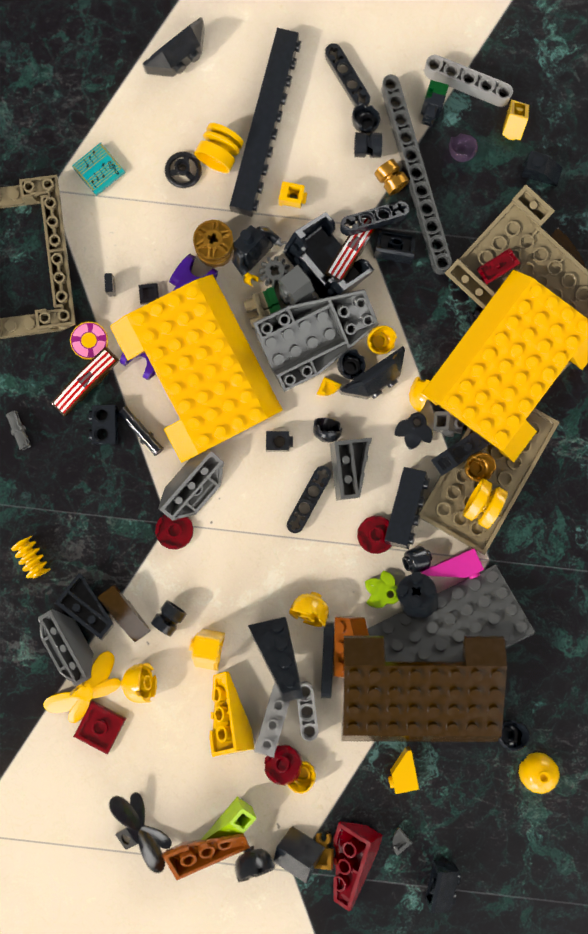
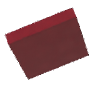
M92 701L73 737L108 755L127 718Z

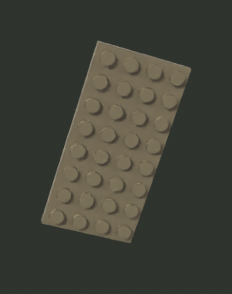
M534 408L526 420L537 432L514 463L498 452L499 449L492 444L477 452L490 454L495 459L496 470L493 471L491 478L487 479L493 485L492 491L496 487L508 491L506 501L490 528L486 529L479 525L478 516L471 521L462 515L469 497L479 483L472 481L466 476L464 467L467 460L443 476L440 475L418 514L420 519L485 555L557 428L559 421ZM467 427L461 440L474 431Z

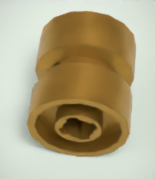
M394 159L385 162L374 173L379 182L384 183V189L389 196L399 192L409 182L405 173L399 172L400 167Z

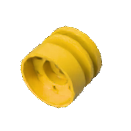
M209 123L206 128L207 131L203 134V138L206 141L201 140L194 155L206 166L222 173H229L235 163L233 156L239 155V149L243 147L244 141L229 128L217 123Z

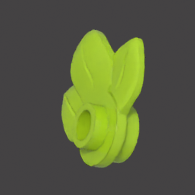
M383 571L380 579L371 578L365 581L366 589L371 594L367 600L369 606L382 608L387 603L395 604L399 601L395 578L391 573ZM389 591L394 592L393 598L388 597Z

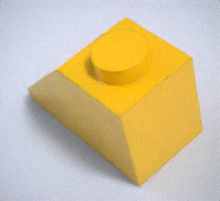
M511 100L502 133L507 139L521 140L528 121V104Z
M408 746L404 748L390 770L391 776L388 777L390 789L394 788L396 794L419 790L412 751Z

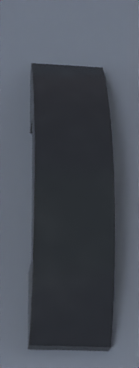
M472 432L431 461L440 475L443 476L491 443L476 432Z

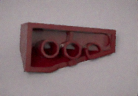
M340 821L333 839V846L336 847V857L333 858V865H336L334 902L350 912L378 853L383 835L367 825Z

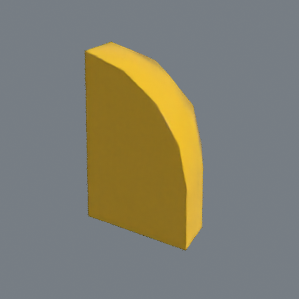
M416 377L410 388L409 400L413 408L420 413L427 401V398L421 393L430 381L427 379L423 381Z

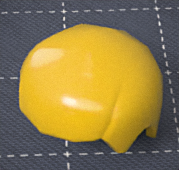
M386 325L377 326L369 332L367 345L372 352L378 355L387 354L395 347L397 334L391 327Z
M302 761V772L298 779L292 784H288V787L295 793L303 794L309 791L315 784V769L307 761Z

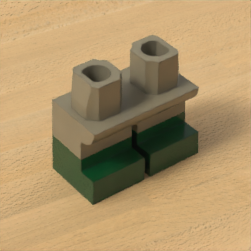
M273 286L261 293L252 294V298L243 302L247 313L257 310L258 316L249 319L252 330L254 329L253 322L281 309Z

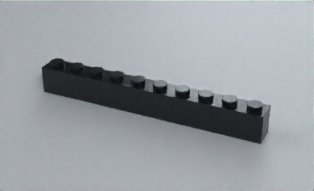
M277 27L230 202L231 212L252 217L253 212L258 210V193L262 194L264 187L262 178L263 175L267 176L269 165L266 163L273 154L274 147L271 144L273 140L276 141L278 129H276L277 122L281 123L283 111H281V107L286 104L288 96L285 93L286 88L291 86L292 76H290L291 70H295L297 63L295 54L296 52L299 53L302 41L299 40L298 32Z

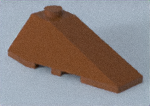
M240 833L183 842L167 849L162 855L175 879L179 880L245 851L250 846L244 834Z

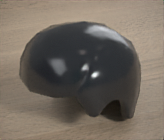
M363 103L354 107L352 112L353 127L359 132L372 133L377 130L381 120L379 112L372 105L364 106Z
M356 349L344 352L340 355L337 362L339 373L349 380H354L363 374L366 368L364 356L360 355Z
M317 418L314 420L313 433L320 441L330 443L337 441L341 437L342 428H340L339 421L330 418Z
M507 720L502 723V735L498 739L502 747L518 751L527 746L530 735L524 723L514 720Z

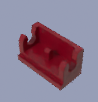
M509 248L477 268V271L485 284L488 285L520 265V262L512 249Z

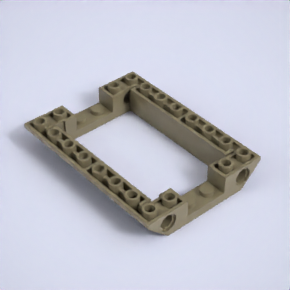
M57 175L19 179L20 185L0 188V209L41 204L53 306L55 308L54 310H35V314L0 318V339L57 332L76 325Z

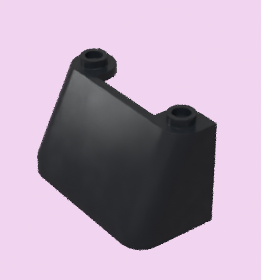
M327 212L296 230L284 247L287 259L294 267L298 265L308 276L314 291L320 298L348 293L374 271V268L368 261L359 259L342 281L325 275L328 267L342 247L332 235L335 231V222Z

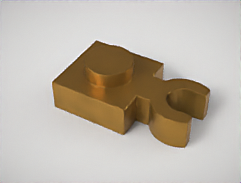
M321 833L316 834V842L324 846L325 850L315 869H333L334 848H328V844L332 840L331 834L326 835V841L321 839Z

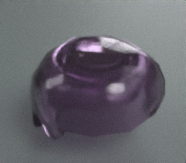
M462 133L455 138L451 137L449 143L451 157L461 163L473 159L478 151L476 139Z

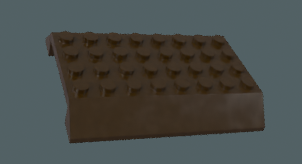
M344 636L341 741L497 742L501 737L507 673L504 636H464L463 657L465 662H385L384 636Z

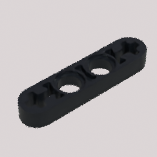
M329 44L325 49L326 61L352 104L356 107L362 103L358 102L360 96L361 99L365 98L363 105L369 106L370 95L345 53L338 44ZM331 50H332L333 52H336V51H337V53H336V58L334 57L333 54L330 55V51H331ZM340 65H345L348 71L340 73L337 68ZM351 80L357 83V87L354 89L347 86V83Z
M397 201L346 216L341 220L340 231L346 236H352L402 221L408 216L409 206L403 201ZM385 213L388 218L381 219L378 214ZM368 218L371 223L364 224L361 219Z
M319 466L314 471L287 521V528L291 533H299L304 528L331 478V471L328 467ZM324 469L328 477L322 479L320 483H323L324 486L321 487L318 483L312 481L313 479L317 481L319 478L317 472H322ZM316 486L319 489V494L316 497L310 496L308 494L309 487ZM304 502L310 506V510L306 514L299 511V505ZM295 512L300 516L306 517L305 521L300 519V529H291L292 525L290 522H294L297 519V516H294Z
M326 622L324 626L321 698L331 699L334 622Z

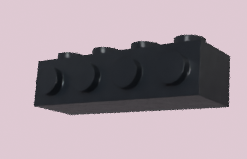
M408 467L403 468L384 540L386 544L408 550L410 544H414L416 534L413 531L420 522L419 508L424 506V489L427 490L430 483V478H427L426 471Z

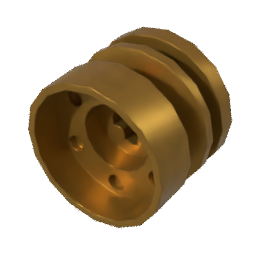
M219 220L204 221L197 227L194 232L193 243L200 261L214 268L224 266L230 262L234 254V240L230 228ZM214 238L217 239V242H213V244L210 243V240L213 241Z

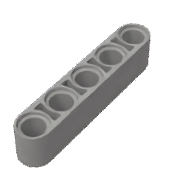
M431 55L426 61L424 74L427 78L448 84L451 88L499 107L507 105L513 94V88L508 83L439 55ZM430 65H435L437 69L430 68ZM447 72H452L455 76H449ZM464 79H469L472 83H467ZM482 86H487L489 90H484ZM499 93H504L506 97L500 96Z

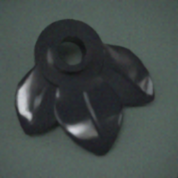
M413 413L408 420H402L398 423L394 435L404 437L407 448L412 450L420 444L421 440L431 443L433 432L427 425V419L422 413ZM415 419L420 420L419 426L414 424Z

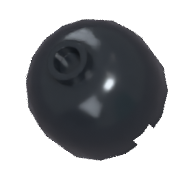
M250 846L249 849L243 851V854L235 862V873L238 883L250 880L249 878L259 877L275 869L270 854L264 849H255L254 846Z

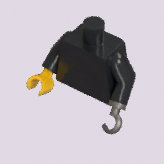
M250 225L247 229L241 231L239 238L233 243L234 254L232 262L240 274L244 275V283L252 287L251 279L256 282L259 279L248 271L274 245L281 247L283 244H287L286 241L281 242V238L269 227L259 226L255 228Z

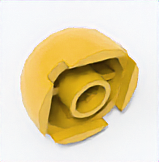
M311 592L310 594L299 595L292 603L289 614L295 619H298V617L302 618L305 624L322 627L326 625L328 620L329 608L320 594Z
M149 663L131 666L126 670L121 680V689L132 702L150 703V698L156 695L157 678L156 675L152 677L151 670L154 669Z
M539 752L526 756L527 758L519 766L521 782L534 793L544 794L553 790L558 784L560 776L558 766L554 760L548 755Z

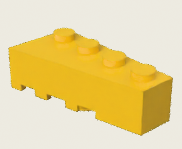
M202 629L199 633L195 634L191 639L189 650L193 651L192 658L195 667L218 671L225 633Z

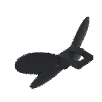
M134 792L131 795L130 803L123 797L113 796L109 801L110 812L117 821L127 827L115 834L126 850L139 844L141 855L148 868L155 873H161L165 868V860L160 848L169 849L172 845L171 839L161 830L145 825V806L139 793ZM123 835L129 836V843L124 840Z

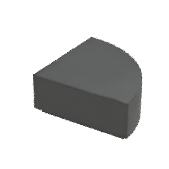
M400 826L397 827L392 837L393 849L397 856L412 844V841Z

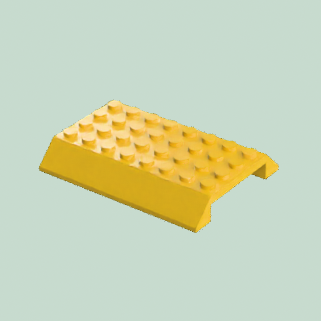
M512 270L421 394L435 405L444 408L499 449L498 452L514 463L537 432L526 419L569 361L581 370L587 365L588 318L534 278Z
M213 274L196 279L126 314L110 325L128 361L144 352L146 353L180 420L164 428L181 463L283 411Z

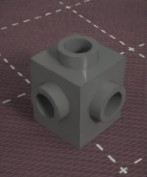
M446 410L435 411L433 431L442 432L443 436L446 437L462 434L464 423Z

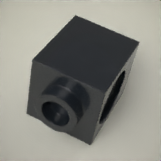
M266 431V452H289V447H293V436H289V431ZM283 437L285 444L281 447L274 444L275 438Z

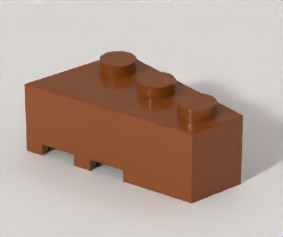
M335 617L334 676L344 678V636H369L365 617Z

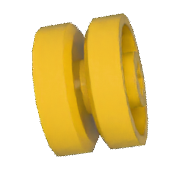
M482 478L469 497L462 515L471 521L478 516V524L488 529L498 517L506 501L508 491L500 487H496L492 491V483Z

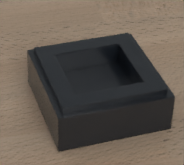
M105 273V292L109 297L116 296L115 277L112 273Z
M157 283L138 285L141 305L148 304L159 298Z

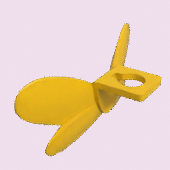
M109 651L101 653L92 665L90 679L79 684L71 692H62L48 697L44 701V708L51 713L70 711L68 720L71 723H77L81 720L89 707L91 699L109 695L120 687L121 681L118 678L108 679L114 666V655Z

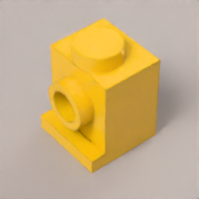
M282 181L279 205L301 209V205L306 204L307 193L304 192L305 186ZM292 195H295V196L297 197V199H293V198H290V197H291Z

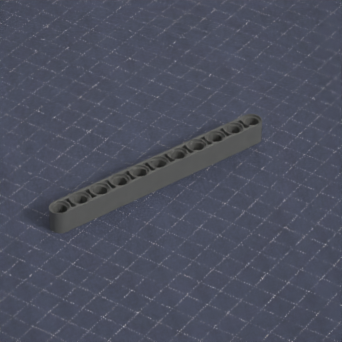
M390 74L383 79L382 97L403 169L409 179L408 186L432 269L436 274H445L451 266L452 259L400 81L397 76ZM391 84L395 88L389 89L386 85ZM397 102L399 103V106L395 107L391 103ZM401 119L405 123L398 124L396 120ZM408 137L410 141L404 142L401 138ZM411 154L415 159L410 160L406 155ZM418 172L420 177L416 178L411 173ZM417 190H423L426 194L421 196L417 193ZM427 207L431 212L424 213L422 208ZM433 225L436 231H429L427 226ZM439 243L441 249L433 248L432 244ZM437 261H444L446 263V267H440Z

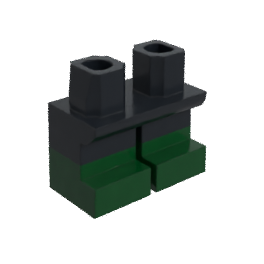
M430 80L420 113L424 115L421 124L432 127L434 119L439 118L449 87L448 84Z

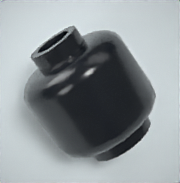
M422 546L409 549L402 558L404 568L411 573L427 570L430 568L432 555L429 550Z

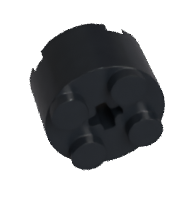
M414 572L401 580L396 591L403 612L411 618H426L432 615L438 606V593L433 580L420 572Z

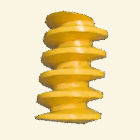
M30 536L17 542L11 550L18 551L15 554L16 558H22L19 561V565L26 564L22 570L24 572L30 571L26 578L35 579L51 569L43 568L47 561L40 562L43 554L36 555L40 548L33 549L36 541L29 542V539L32 537Z

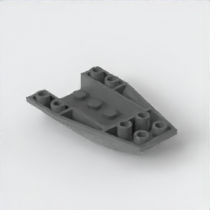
M364 289L288 305L253 322L257 339L284 392L319 375L336 361L340 355L349 350L373 328L379 325Z

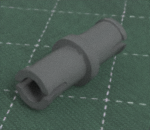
M18 411L7 413L6 417L12 429L10 432L15 436L19 450L30 448L31 444L25 432L27 429L22 425Z

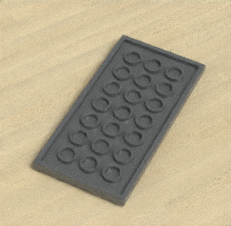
M496 565L480 572V576L476 578H468L438 593L437 609L429 617L411 618L402 611L368 628L369 636H384L385 662H465L463 657L464 636H504L505 648L535 634L534 629Z

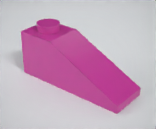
M471 548L439 562L420 573L427 576L469 577V579L480 576V571L484 569L475 549Z

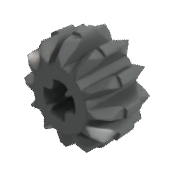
M278 256L274 257L275 261L268 257V263H261L263 268L259 269V273L263 275L260 277V280L265 281L266 287L272 283L275 289L276 284L279 285V280L289 272L290 265L285 264L284 258L279 262ZM275 269H277L278 275L276 273L275 276L272 275V270L275 272Z

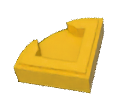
M324 377L317 395H332L339 390L342 384Z

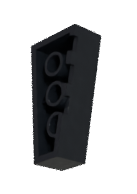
M286 617L248 625L251 636L283 701L288 702L304 698Z

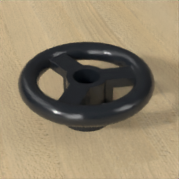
M177 152L165 164L167 180L178 188H189L195 185L202 174L200 161L189 152ZM178 159L174 165L175 169L170 170L172 163ZM189 159L196 165L195 176L190 172ZM181 167H186L184 171L180 170ZM180 174L181 176H186L190 181L181 183L176 181L173 176Z

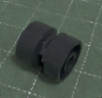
M355 132L354 157L365 158L366 155H369L370 158H381L382 133L367 135L366 132Z
M166 600L160 608L161 613L156 614L151 624L165 635L171 637L177 629L176 624L181 623L187 613L174 603ZM167 617V618H169L171 621L168 622V621L165 620V618Z

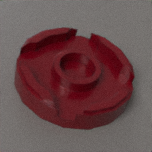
M165 514L159 518L155 528V534L160 544L168 549L175 550L189 544L194 533L192 521L188 517L172 521Z
M372 516L361 522L357 530V539L359 545L365 551L380 554L392 547V545H388L384 541L389 520L381 516Z
M278 745L274 758L266 756L264 762L266 776L277 785L285 786L292 784L302 772L303 762L301 755L289 745Z

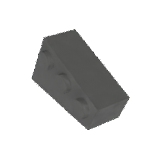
M298 265L279 280V297L285 305L318 299L316 295H312L314 288L311 280Z
M372 438L334 441L330 443L336 501L360 498Z

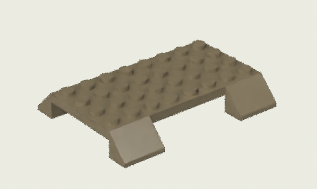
M527 185L519 191L502 213L445 272L482 309L486 307L512 270L534 278L588 318V270L541 228L555 210ZM507 249H512L520 265L486 285L477 268ZM570 361L567 363V365L564 367L561 373L571 364Z

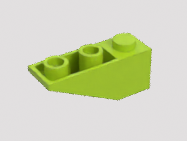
M237 796L202 839L244 834L257 819L252 806Z

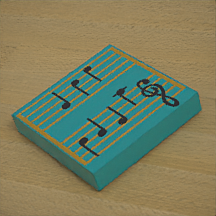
M99 143L72 165L73 169L96 196L125 174L124 169L102 143Z

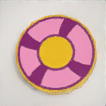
M81 323L71 333V348L82 359L91 360L104 347H108V334L97 323Z

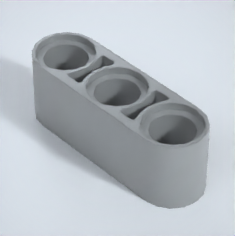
M303 681L300 682L301 687H308L310 693L304 696V698L297 699L300 730L305 740L313 741L318 736L314 691L309 682ZM309 706L313 711L310 715H304L302 709ZM307 726H312L315 732L307 735L304 729Z

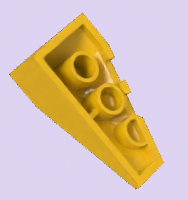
M229 671L213 675L212 700L215 702L214 712H211V719H214L213 730H210L209 735L212 757L255 749L252 728Z

